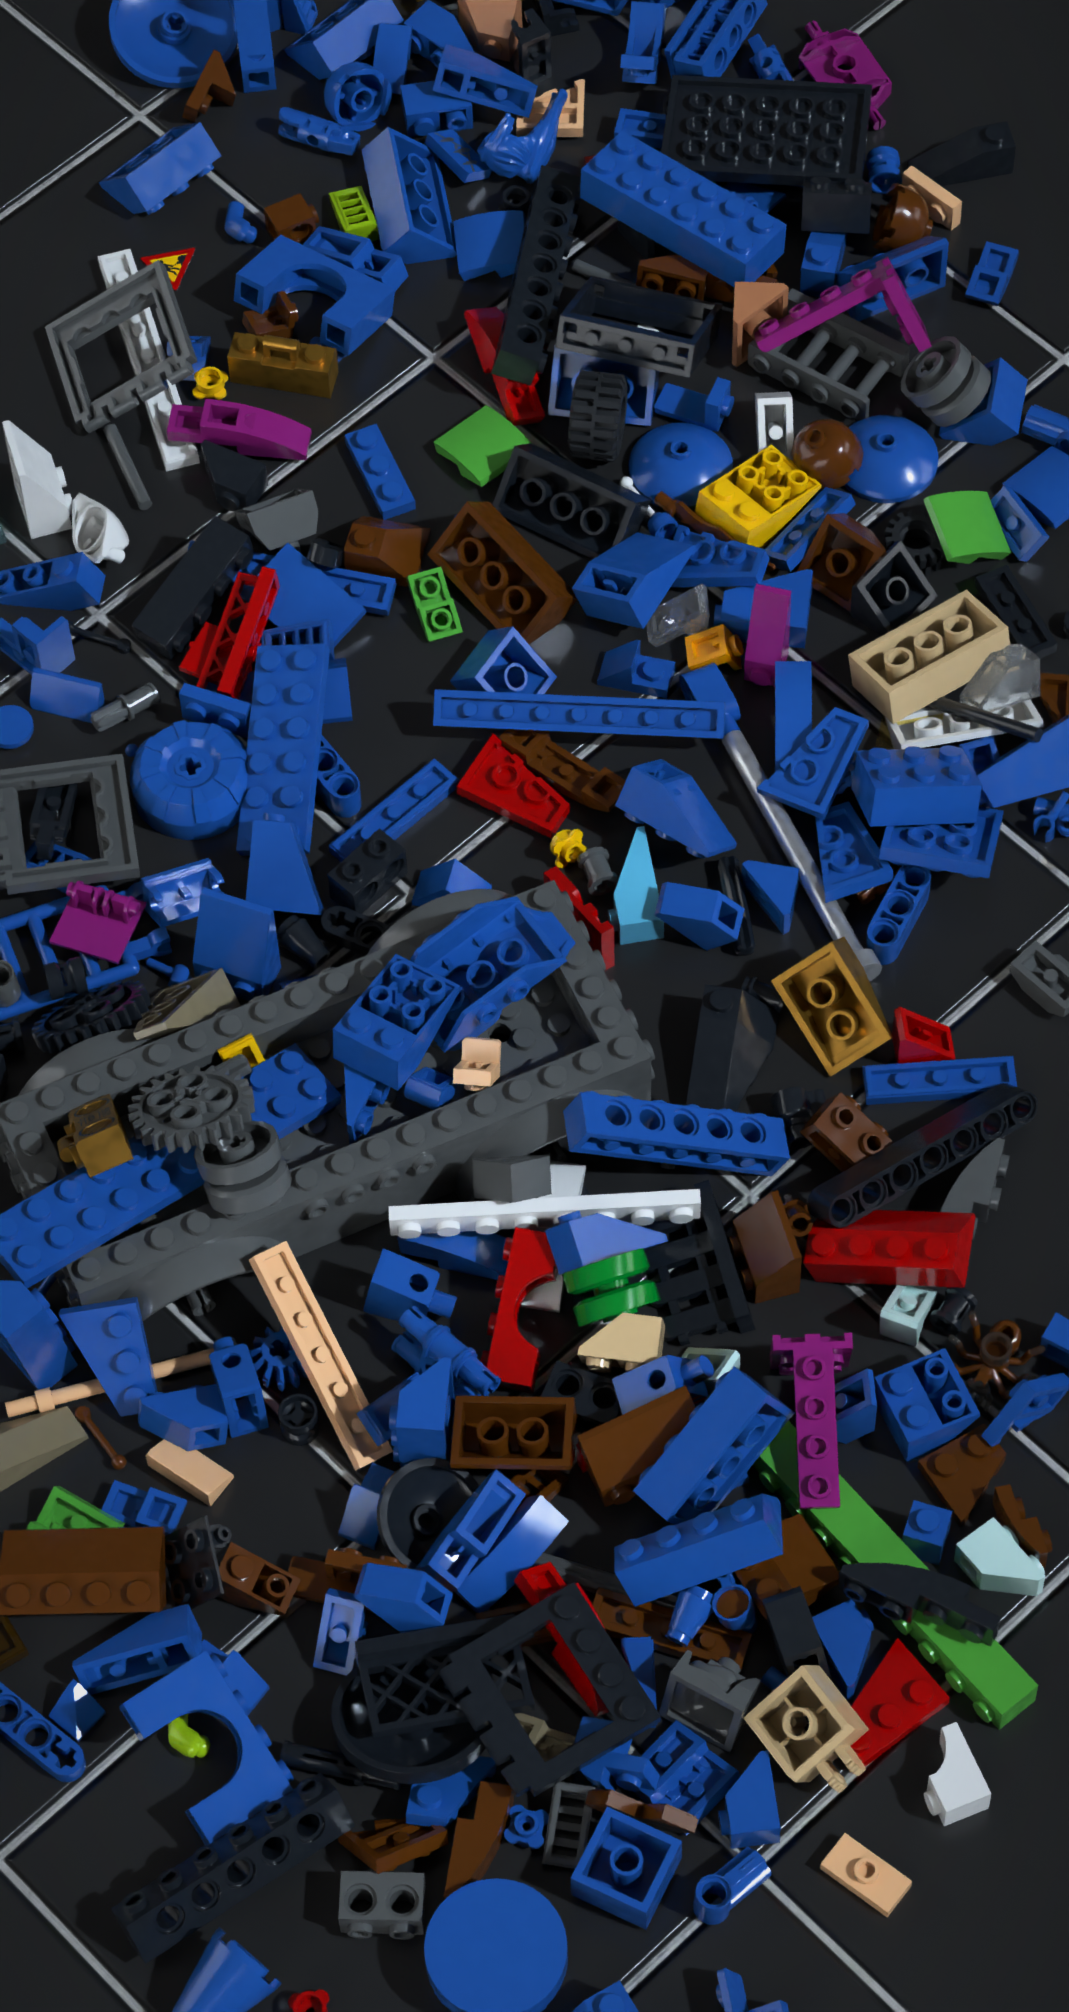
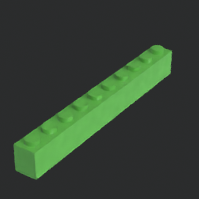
M790 1421L784 1425L752 1465L759 1472V1478L763 1485L772 1493L777 1491L785 1500V1506L792 1516L803 1515L824 1549L829 1547L838 1557L837 1560L841 1568L843 1565L857 1563H891L929 1570L840 1474V1508H799L796 1428ZM917 1611L911 1624L902 1619L899 1621L892 1620L902 1634L907 1635L909 1633L918 1642L919 1651L931 1664L936 1662L946 1672L945 1677L951 1687L958 1693L964 1692L974 1702L972 1704L973 1708L983 1721L987 1723L991 1721L1000 1730L1036 1701L1038 1684L996 1640H994L991 1646L983 1642L979 1644L970 1642L958 1630L946 1624L937 1625L930 1622L920 1611Z

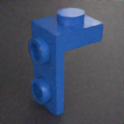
M717 377L709 396L666 383L654 405V412L718 432L725 416L728 417L734 405V396L730 395L731 381Z

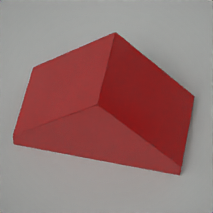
M900 1006L894 1009L892 1040L896 1063L956 1060L950 1027Z

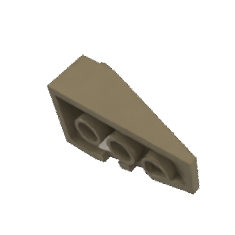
M221 967L160 990L151 998V1005L148 1006L149 1010L141 1014L142 1020L137 1023L133 1034L136 1040L168 1036L213 1018L214 1015L222 1010H232L241 1005Z
M68 1406L0 1423V1492L88 1439V1435Z

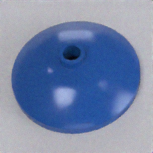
M893 415L871 416L849 426V429L861 442L864 452L860 469L857 471L855 468L853 473L848 476L850 481L844 485L850 492L872 502L897 503L919 495L931 484L938 468V450L934 440L923 427L909 419Z
M670 423L648 431L635 443L629 456L628 470L629 477L633 480L634 488L640 495L650 499L651 504L659 507L654 503V499L659 492L663 491L673 500L678 499L684 502L691 510H695L699 491L733 470V459L727 444L713 431L691 423Z

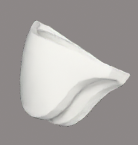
M79 492L72 500V537L76 551L78 553L83 552L94 563H100L102 560H111L120 564L125 558L123 550L129 544V538L123 525L107 507Z

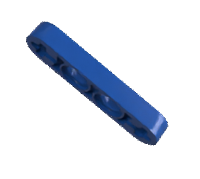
M0 1682V1707L12 1704L18 1709L15 1719L10 1722L0 1721V1734L55 1779L69 1783L80 1778L86 1768V1761L81 1747ZM42 1728L48 1733L46 1742L37 1747L27 1744L25 1739L28 1732L32 1729ZM55 1745L57 1751L65 1758L74 1755L75 1765L72 1768L65 1765L60 1769L59 1759L52 1752Z

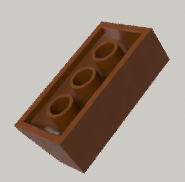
M467 501L427 554L438 567L441 566L442 571L496 629L513 626L528 644L558 625L577 601L571 587L490 502Z
M164 1526L4 1530L0 1558V1615L161 1612L166 1607Z

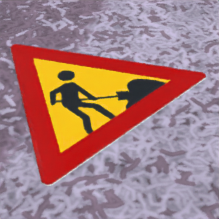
M195 248L141 257L140 260L147 266L157 260L161 261L165 265L172 287L176 291L194 254Z

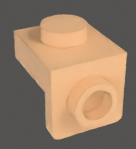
M465 1037L462 1040L461 1061L453 1068V1084H464V1089L470 1091H481L486 1089L487 1086L491 1087L500 1077L501 1041L499 1039Z

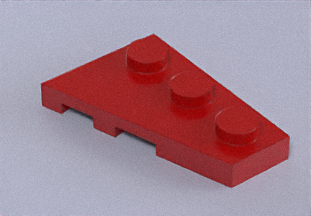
M494 733L457 785L458 795L551 839L570 813V804L541 777H536L524 766V761L515 753L512 755L502 746V741Z
M557 866L543 872L544 884L554 880L561 892L566 891L570 896L574 907V912L572 913L576 921L582 920L590 937L588 943L593 951L596 949L600 951L606 970L615 966L614 927L608 920L600 923L597 916L598 911L591 902L583 905L579 890Z
M899 1638L896 1639L851 1706L869 1729L851 1745L865 1767L943 1709L950 1701V1697Z

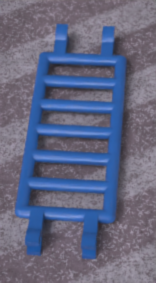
M141 881L134 883L127 890L117 894L127 897L133 896L135 899L143 901ZM99 885L100 887H103L104 890H109L107 886ZM69 896L0 918V958L12 965L21 988V995L16 1003L9 1007H0V1021L77 995L74 992L66 993L63 998L51 1000L49 989L31 995L7 934L8 931L28 925L43 965L52 962L59 965L52 945L49 943V937L42 920L63 913L70 899ZM166 927L155 929L146 937L129 941L121 957L123 964L101 971L97 958L79 953L87 973L88 991L137 975L140 971L138 960L150 956L160 957L171 954L170 937ZM61 972L64 986H67L63 973Z

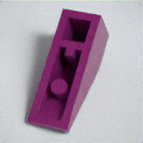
M761 584L755 585L744 663V680L760 686H774L775 661H787L791 613L790 590Z

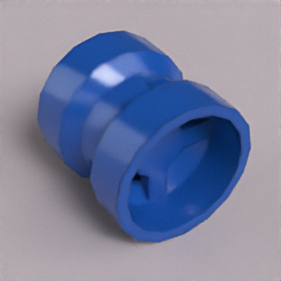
M879 146L870 150L866 155V164L869 171L868 182H872V191L886 194L892 184L898 183L902 185L898 151L889 146Z

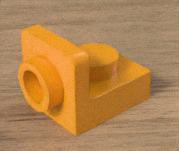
M724 624L684 637L688 668L691 671L710 663H715L718 666L726 662L734 671L742 669L740 655L744 654L743 644L737 634L733 635Z

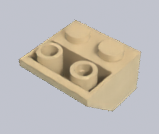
M622 1313L580 1345L578 1356L581 1362L586 1364L589 1371L599 1373H611L612 1367L624 1368L628 1372L662 1357L665 1334L663 1318Z

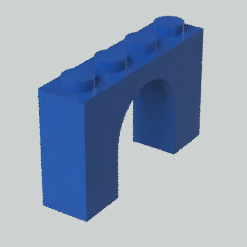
M283 235L277 237L236 273L233 301L260 314H263L276 302V295L279 291H285L288 294L294 291L309 290L332 297L337 302L322 315L319 342L328 347L336 348L337 351L347 356L392 316L395 288Z
M206 1650L119 1706L140 1741L176 1718L190 1713H204L216 1717L232 1732L238 1752L237 1763L232 1776L217 1791L184 1811L205 1846L225 1835L234 1825L242 1823L260 1812L269 1802L278 1800L294 1790L290 1785L294 1778L289 1768L282 1759L277 1762L268 1750L272 1743L267 1733L260 1724L255 1727L246 1715L250 1708L245 1698L238 1689L233 1692L224 1680L228 1673L217 1655L210 1657Z

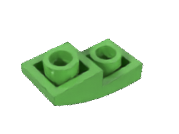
M441 566L408 575L406 580L428 643L463 633L454 600L450 597Z

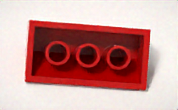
M875 1210L843 1228L835 1227L816 1219L813 1222L811 1231L808 1233L803 1264L816 1282L965 1288L976 1216L974 1213Z

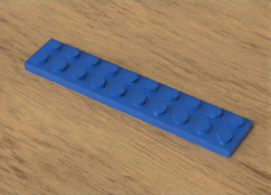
M296 1043L251 1068L252 1071L241 1078H247L249 1086H252L255 1100V1112L251 1113L252 1121H263L272 1125L278 1134L279 1140L341 1104L342 1095ZM134 1136L128 1140L134 1159L91 1178L84 1166L0 1214L1 1264L15 1281H21L28 1289L204 1185V1180L198 1171L194 1159L197 1146H191L188 1153H184L182 1147H177L175 1151L168 1153L167 1146L156 1151L154 1150L153 1143L143 1146L142 1139L136 1140Z

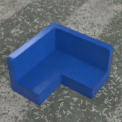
M63 616L59 617L44 631L27 617L19 618L12 625L2 617L0 618V650L32 675V671L36 667L60 673L75 660L69 623Z

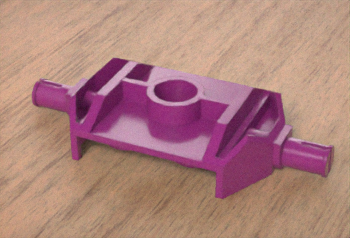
M812 21V24L811 22L807 23L805 31L809 34L812 41L806 43L799 55L798 68L801 70L804 66L815 82L872 85L869 122L874 130H879V127L882 129L886 124V120L877 109L891 95L892 82L857 33L845 28L829 33L828 31L823 32L816 21ZM845 64L846 66H850L853 68L850 70H842L839 69L838 66Z

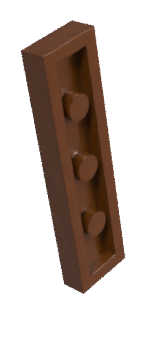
M598 1587L592 1605L609 1636L618 1639L651 1637L654 1643V1650L682 1658L687 1649L692 1651L690 1661L701 1660L704 1663H708L712 1659L718 1662L719 1658L728 1657L740 1666L741 1671L739 1674L741 1675L752 1642V1633L742 1630H730L719 1623L707 1620L689 1642L688 1646L683 1647L665 1636L673 1609L650 1602L635 1607L629 1596Z

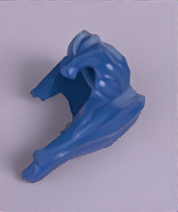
M562 88L557 93H552L551 100L543 117L526 136L517 137L511 134L515 119L511 116V113H506L496 129L490 132L478 147L477 153L480 155L481 162H485L488 168L499 176L513 178L517 175L523 178L526 183L532 184L537 179L541 165L546 166L555 150L559 117L568 98L567 91Z

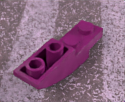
M206 398L204 407L172 404L167 427V437L170 441L202 443L205 439L217 445L237 446V453L242 455L296 460L307 459L312 434L311 428L280 414L245 404Z

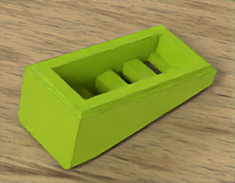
M362 186L329 193L340 231L369 238L371 242L379 240L377 223ZM358 204L360 205V206H356V207H352V208L343 209V208L350 207V206H354V205H358Z

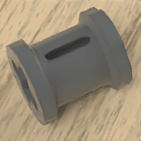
M603 847L587 849L577 858L578 867L584 870L588 879V892L594 896L608 894L613 891L619 880L618 875L612 872L609 865L608 850Z

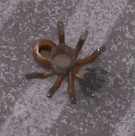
M970 1311L968 1316L972 1325L973 1341L980 1350L979 1354L967 1351L963 1347L962 1342L953 1334L949 1335L948 1340L955 1345L960 1357L979 1362L978 1364L958 1367L956 1363L954 1365L960 1376L977 1371L976 1377H971L963 1382L970 1395L975 1393L974 1402L976 1406L981 1405L986 1396L987 1402L983 1410L987 1412L993 1402L988 1381L993 1379L1000 1397L1004 1400L1007 1398L1010 1400V1390L1006 1391L998 1373L1004 1375L1014 1384L1024 1379L1027 1381L1037 1379L1035 1375L1027 1373L1017 1376L1007 1367L1009 1365H1025L1031 1357L1043 1353L1045 1347L1043 1345L1034 1347L1021 1357L1013 1358L1012 1356L1019 1349L1022 1337L1018 1324L1008 1319L1000 1320L991 1327L989 1334L982 1340L980 1324L975 1311Z

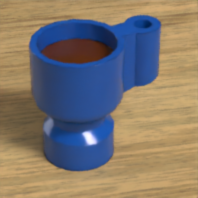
M732 1572L717 1577L721 1588L714 1594L712 1607L720 1624L730 1630H742L753 1634L758 1627V1618L756 1616V1605L749 1591L742 1585L736 1584Z

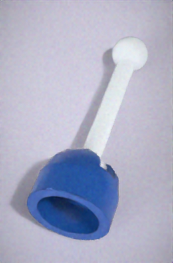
M624 476L620 479L619 485L639 494L634 488L633 480L630 477ZM649 506L646 512L650 517L647 524L649 533L652 536L670 540L676 533L677 521L667 512L655 513Z

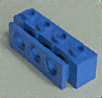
M697 0L664 50L671 79L672 75L721 77L768 5L767 0Z

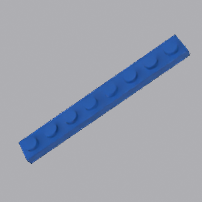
M435 689L433 726L724 739L725 702Z

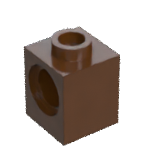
M301 193L264 208L266 230L273 241L280 235H283L303 244L316 230V224L319 223L315 207L312 204L307 205Z

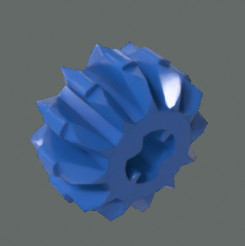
M282 1325L279 1328V1332L275 1333L272 1329L266 1327L264 1331L266 1338L255 1336L253 1341L255 1349L250 1350L258 1378L262 1377V1382L266 1389L275 1382L278 1385V1390L281 1392L286 1387L285 1383H291L298 1389L300 1385L299 1377H308Z

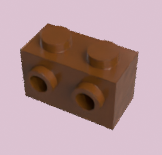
M842 1092L827 1099L800 1131L841 1172L894 1143L888 1137V1132L883 1126L872 1122L861 1111L857 1101L844 1095Z

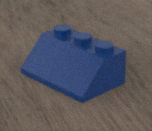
M348 0L286 47L284 51L287 56L321 80L329 78L331 73L341 65L355 60L360 62L369 57L374 52L372 47L376 45L379 23L402 25L405 21L392 0Z
M201 122L173 127L98 183L103 190L131 213L146 212L150 215L165 205L163 199L170 194L176 196L185 191L190 186L187 181L194 176L200 178L213 170L214 166L212 163L220 158L221 154Z
M926 236L889 252L877 254L872 259L857 265L847 266L842 271L837 272L836 285L841 287L849 283L851 277L861 270L869 269L871 271L877 268L876 262L888 256L910 299L913 300L945 287L949 242L944 237ZM881 291L851 307L847 312L851 318L861 321L888 310Z
M556 344L554 345L548 415L570 417L572 394L576 378L581 370L623 374L627 382L625 424L651 426L660 371L555 348Z
M443 1357L399 1391L398 1405H391L389 1429H392L391 1446H394L393 1462L400 1463V1468L412 1461L423 1458H441L450 1461L455 1410L451 1358Z

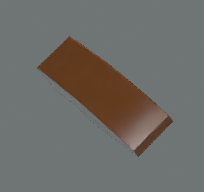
M480 1781L474 1820L457 1818L444 1900L459 1888L481 1880L499 1850L504 1837V1831L509 1823V1811L514 1802L513 1790L509 1785Z

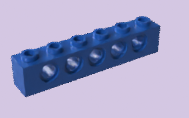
M595 1091L580 1092L563 1110L570 1152L773 1176L790 1159L783 1118L770 1117L763 1113L747 1114L734 1112L731 1109L701 1108L695 1104L677 1105L663 1100L647 1101L633 1099L631 1096L600 1095Z

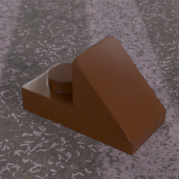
M213 50L185 105L182 117L193 123L199 113L206 114L213 98L228 106H233L236 93L220 52Z

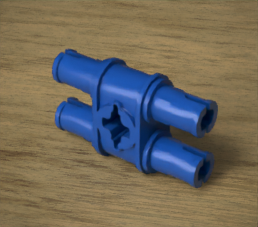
M412 1306L410 1310L408 1309L403 1313L399 1320V1325L407 1331L403 1332V1335L400 1334L394 1340L391 1350L414 1368V1373L418 1372L421 1375L443 1357H449L452 1360L455 1398L456 1396H489L490 1393L492 1394L498 1388L501 1378L498 1375L496 1376L477 1359L478 1355L475 1349L472 1347L468 1348L452 1335L448 1326L437 1325L416 1306Z

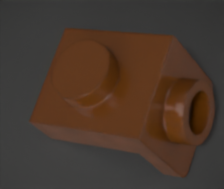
M279 291L276 295L275 306L270 307L263 314L254 310L243 312L242 323L248 333L264 337V335L292 338L295 322L298 321L299 317L296 304L289 300L285 291Z

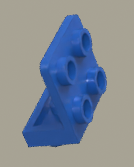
M251 671L248 673L239 699L217 693L218 685L208 682L206 689L184 683L179 692L182 718L194 722L218 724L230 730L232 734L248 738L255 672Z

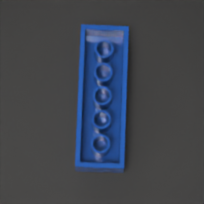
M623 130L581 169V199L735 287V282H755L784 254L787 224Z

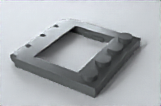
M159 260L45 326L75 423L81 428H85L89 434L110 422L108 413H111L116 419L138 406L137 396L145 402L168 389L167 379L174 385L194 373L192 364L198 362L167 269ZM156 303L157 308L155 310L173 355L91 402L75 350Z
M123 754L0 770V890L7 889V893L10 895L68 887L70 882L76 883L78 880L83 881L85 885L140 877ZM90 781L100 859L85 861L76 859L27 868L17 791Z

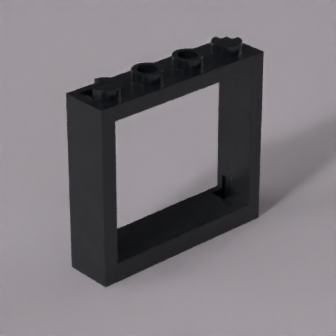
M590 276L560 315L555 348L690 378L718 337L723 305ZM595 284L605 286L604 292L596 291L594 293ZM706 309L711 310L708 315H705ZM593 313H596L600 315H605L609 317H614L618 319H623L627 321L686 333L694 336L692 337V339H688L643 328H638L634 326H629L625 324H620L612 321L598 319L591 316ZM679 347L689 349L685 355L679 354Z

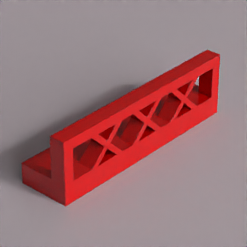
M262 566L259 576L238 572L196 685L197 687L206 689L208 682L212 678L222 674L217 693L235 699L240 698L257 651V646H259L280 588L275 569ZM244 584L254 587L250 601L246 604L240 596ZM245 614L238 633L233 635L229 628L231 620ZM233 645L227 664L222 666L218 659L219 652ZM214 664H216L218 668L212 671Z

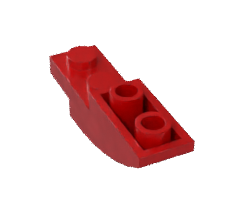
M497 307L466 310L464 316L484 373H491L504 313ZM492 374L507 420L514 426L541 423L545 413L535 388L539 380L538 374H535L531 386Z
M551 1562L522 1570L514 1580L531 1606L567 1586ZM576 1583V1586L578 1587L579 1591L581 1592V1594L589 1604L590 1608L592 1609V1611L600 1621L601 1625L603 1626L591 1601L583 1591L580 1584ZM550 1623L547 1625L546 1628L557 1642L551 1654L595 1717L608 1713V1708L554 1624Z

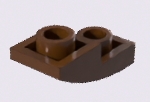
M1011 1484L995 1487L992 1504L1001 1526H1008L1018 1538L1019 1547L1027 1556H1035L1043 1568H1045L1048 1553L1052 1552V1542L1048 1530H1041L1037 1516L1026 1518L1022 1499L1020 1496L1014 1497Z

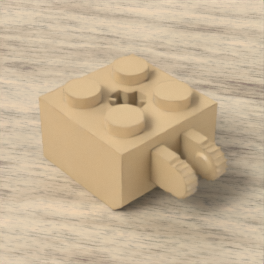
M820 1665L800 1666L744 1717V1720L786 1775L794 1782H811L818 1774H821L828 1784L840 1793L847 1787V1783L832 1763L836 1758L839 1757L848 1770L858 1777L866 1770L862 1760L859 1759L851 1745L869 1729ZM806 1716L809 1719V1728L807 1731H805L804 1727H806V1725L808 1724L805 1718Z

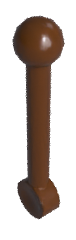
M86 1406L78 1407L75 1410L77 1421L86 1424L112 1459V1467L116 1470L123 1469L126 1466V1458L116 1453L92 1421L90 1409Z

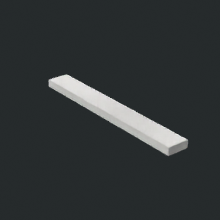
M131 249L97 256L107 290L138 272ZM150 307L119 324L135 377L167 359ZM168 379L166 380L168 389L144 402L166 472L200 463L195 443L168 440L167 427L172 404L182 405L176 385H172Z

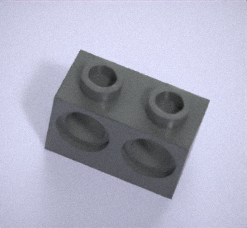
M341 1871L338 1915L340 1932L359 1939L369 1938L372 1934H389L390 1937L400 1940L411 1939L414 1935H424L426 1898L424 1873L382 1872L377 1874L372 1871ZM359 1900H367L372 1904L371 1908L363 1913L353 1911L351 1906ZM400 1901H408L414 1905L412 1910L405 1914H399L392 1910L393 1906Z

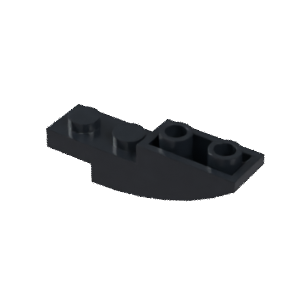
M891 1563L843 1565L839 1572L838 1588L842 1589L848 1598L860 1603L866 1601L878 1607L883 1615L892 1620L899 1621L902 1619L911 1624L917 1611H920L930 1622L937 1625L946 1624L958 1630L968 1641L977 1644L983 1642L989 1646L992 1645L998 1634L1001 1617L969 1602L971 1586L952 1577L927 1569Z

